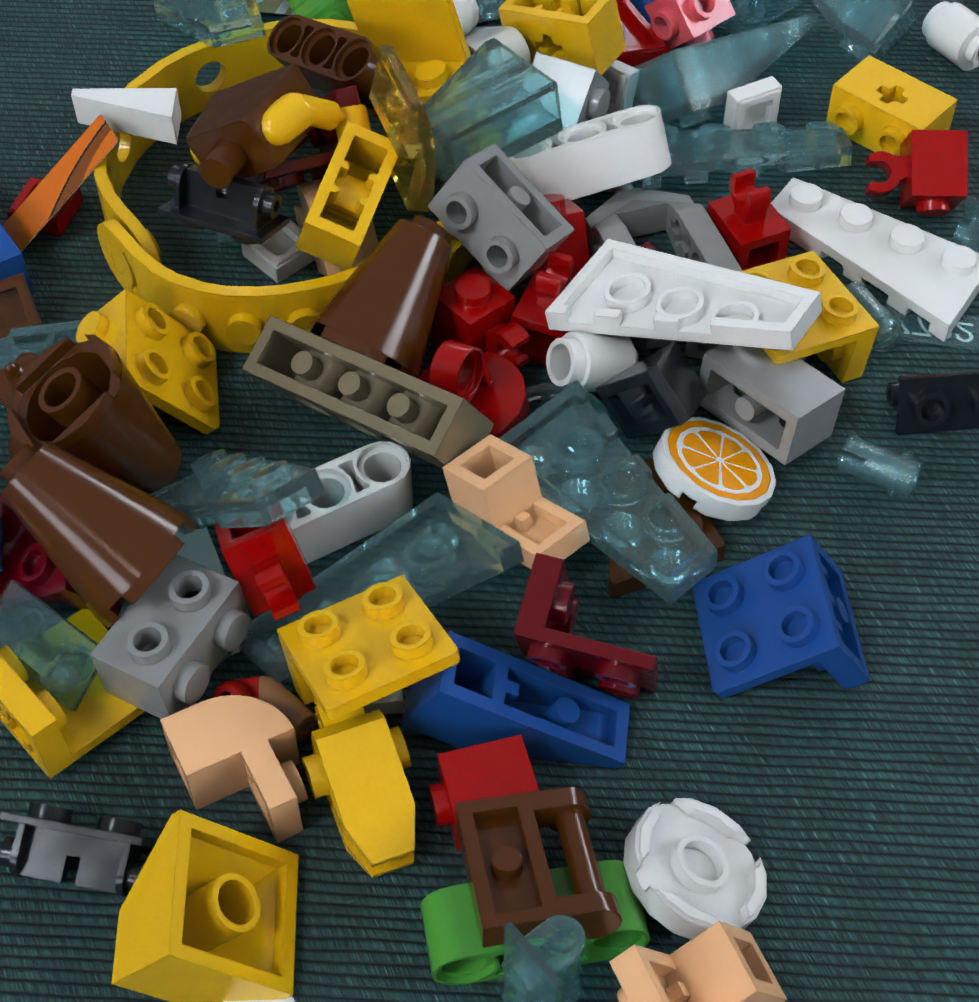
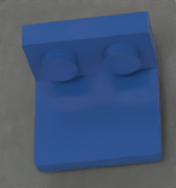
M811 534L698 580L693 584L692 589L712 690L720 698L732 696L812 664L818 671L826 669L845 690L871 681L842 571Z

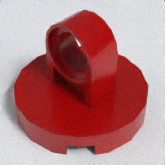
M450 339L444 341L437 349L431 365L418 379L464 398L494 423L490 434L510 444L524 428L530 411L523 375L512 361L496 353L483 352L481 348Z

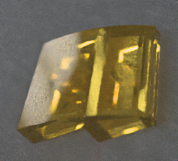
M381 45L369 98L384 127L382 136L389 138L398 156L391 176L408 211L430 212L427 205L433 199L436 177V154L430 121L393 46Z

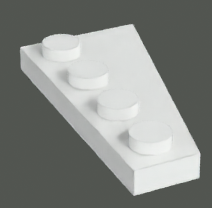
M794 177L771 202L791 228V241L808 252L814 250L820 258L830 256L842 264L844 269L842 275L857 285L861 286L868 281L889 295L886 304L904 316L913 311L930 322L928 332L945 342L979 293V253L969 247L958 245L921 230L915 225L904 223L870 209L864 204L855 203L821 189L815 184L807 183Z
M607 239L545 310L549 330L793 351L822 312L821 293L818 291Z

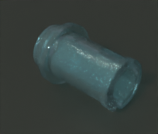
M855 281L846 285L845 287L880 326L871 350L874 349L876 352L882 353L892 349L901 340L904 333L901 326L902 318L896 311L886 310L870 293L868 287L863 282Z
M851 434L842 450L866 459V462L846 455V457L840 455L837 471L841 473L846 472L888 489L887 495L889 497L895 498L898 494L909 497L918 482L923 462L913 459L914 453L912 451L906 450L903 454H899L863 440L855 434Z

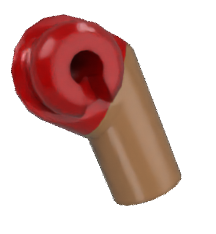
M270 676L248 677L222 682L215 689L212 698L226 695L249 696L273 705L293 725L297 742L308 737L318 722L316 721L315 714L283 684Z

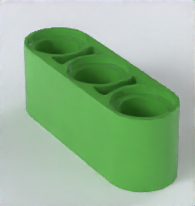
M615 859L597 861L605 890L616 897L622 918L621 926L614 933L598 939H588L581 937L578 933L483 948L469 883L452 885L429 893L422 899L420 907L433 980L442 985H466L611 960L634 944L645 947L650 941V935L643 907L631 890L623 861ZM567 866L549 869L556 897L575 894Z

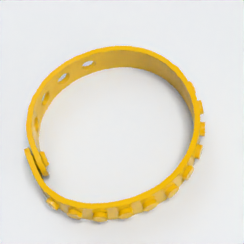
M313 19L360 35L355 22L335 19ZM279 21L237 28L184 47L156 62L132 80L125 88H177L182 114L181 122L202 112L215 92L285 67L270 55L267 49L269 35ZM211 62L220 63V72L213 82L204 86L196 84L197 74L203 66ZM471 85L467 89L455 114H425L443 127L458 142L468 158L494 143L500 148L498 133L490 132L486 108ZM113 131L117 138L120 136L118 152L116 144L94 169V178L105 219L104 222L98 224L97 234L105 259L116 279L124 289H127L148 303L159 306L167 315L188 327L192 332L198 331L204 334L211 341L215 350L232 353H251L270 315L306 330L310 321L358 267L356 266L316 279L271 286H226L206 283L178 274L162 265L161 251L154 236L148 229L144 228L141 222L120 199L123 186L136 162L157 140ZM439 219L436 223L444 228L442 222ZM448 232L443 239L451 245L452 250L442 286L458 277L473 258V255L464 245Z

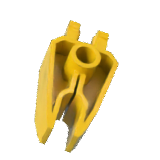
M313 695L314 704H316L314 707L316 721H318L319 729L311 732L313 754L303 757L302 763L314 799L323 796L327 797L346 851L372 878L414 864L415 801L403 770L411 767V760L400 728L398 726L389 728L385 716L380 709L365 714L363 707L331 720L326 716Z

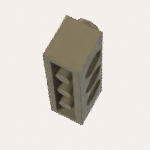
M271 315L242 370L278 394L380 441L398 444L409 454L439 468H442L487 437L494 426L491 420L462 397Z

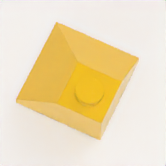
M181 809L173 813L119 910L111 984L169 1002L275 1000L293 996L299 854Z

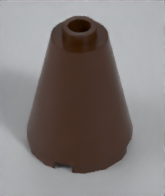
M415 215L412 221L399 219L310 321L306 331L418 379L452 250L451 245L443 239L447 233L446 230L436 222L420 215Z
M85 334L89 341L76 344L70 338H65L57 341L38 355L21 375L15 387L16 390L23 394L17 412L10 407L8 409L7 420L11 435L22 443L23 446L27 443L36 451L46 442H49L148 494L161 490L175 479L182 460L181 448L112 346L96 335Z
M46 442L38 451L26 443L0 472V476L9 483L0 495L96 619L107 628L120 618L110 610L117 600L122 605L126 600L133 605L185 543L174 535L177 530L183 534L194 532L197 527V522L188 514L49 442Z

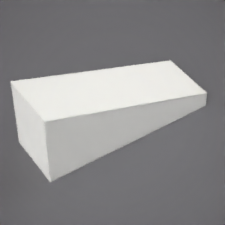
M177 88L72 89L71 97L78 123L91 125L99 115H102L113 131L177 145L182 117Z

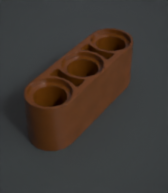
M301 15L284 17L276 24L269 35L267 42L269 54L284 66L296 63L311 87L330 93L336 89L356 85L360 103L372 110L388 108L396 102L403 92L406 81L404 71L364 36Z

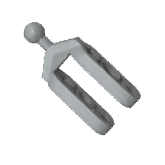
M630 182L604 190L606 193H612L613 196L585 218L586 235L591 247L592 256L607 239L636 245L632 237L666 230L677 256L735 271H742L705 208L699 203H694L689 195L634 188ZM632 337L637 347L643 352L665 347L674 341Z

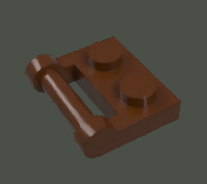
M562 787L455 803V823L483 948L578 933L581 937L588 939H598L614 933L621 926L622 918L616 897L612 893L606 892L586 825L590 820L591 812L585 792L581 789ZM549 826L553 831L558 832L575 894L556 897L538 828Z

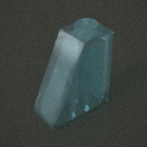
M495 38L484 42L412 115L417 139L413 142L415 157L423 170L428 173L433 172L445 183L464 160L494 143L510 158L563 131L557 82Z

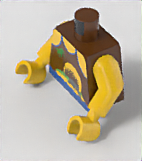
M293 63L215 92L187 134L186 139L191 155L199 165V173L203 180L214 188L224 189L230 186L236 177L244 179L279 166L313 127L324 130L336 129L338 142L348 120L371 130L365 105L359 104L340 108L335 101L318 98L298 65Z

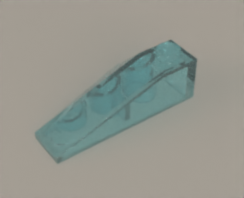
M812 13L675 49L635 66L634 68L639 69L640 72L632 106L656 105L661 109L664 124L679 120L681 129L712 119L709 109L726 103L727 91L749 84L819 23L817 14Z

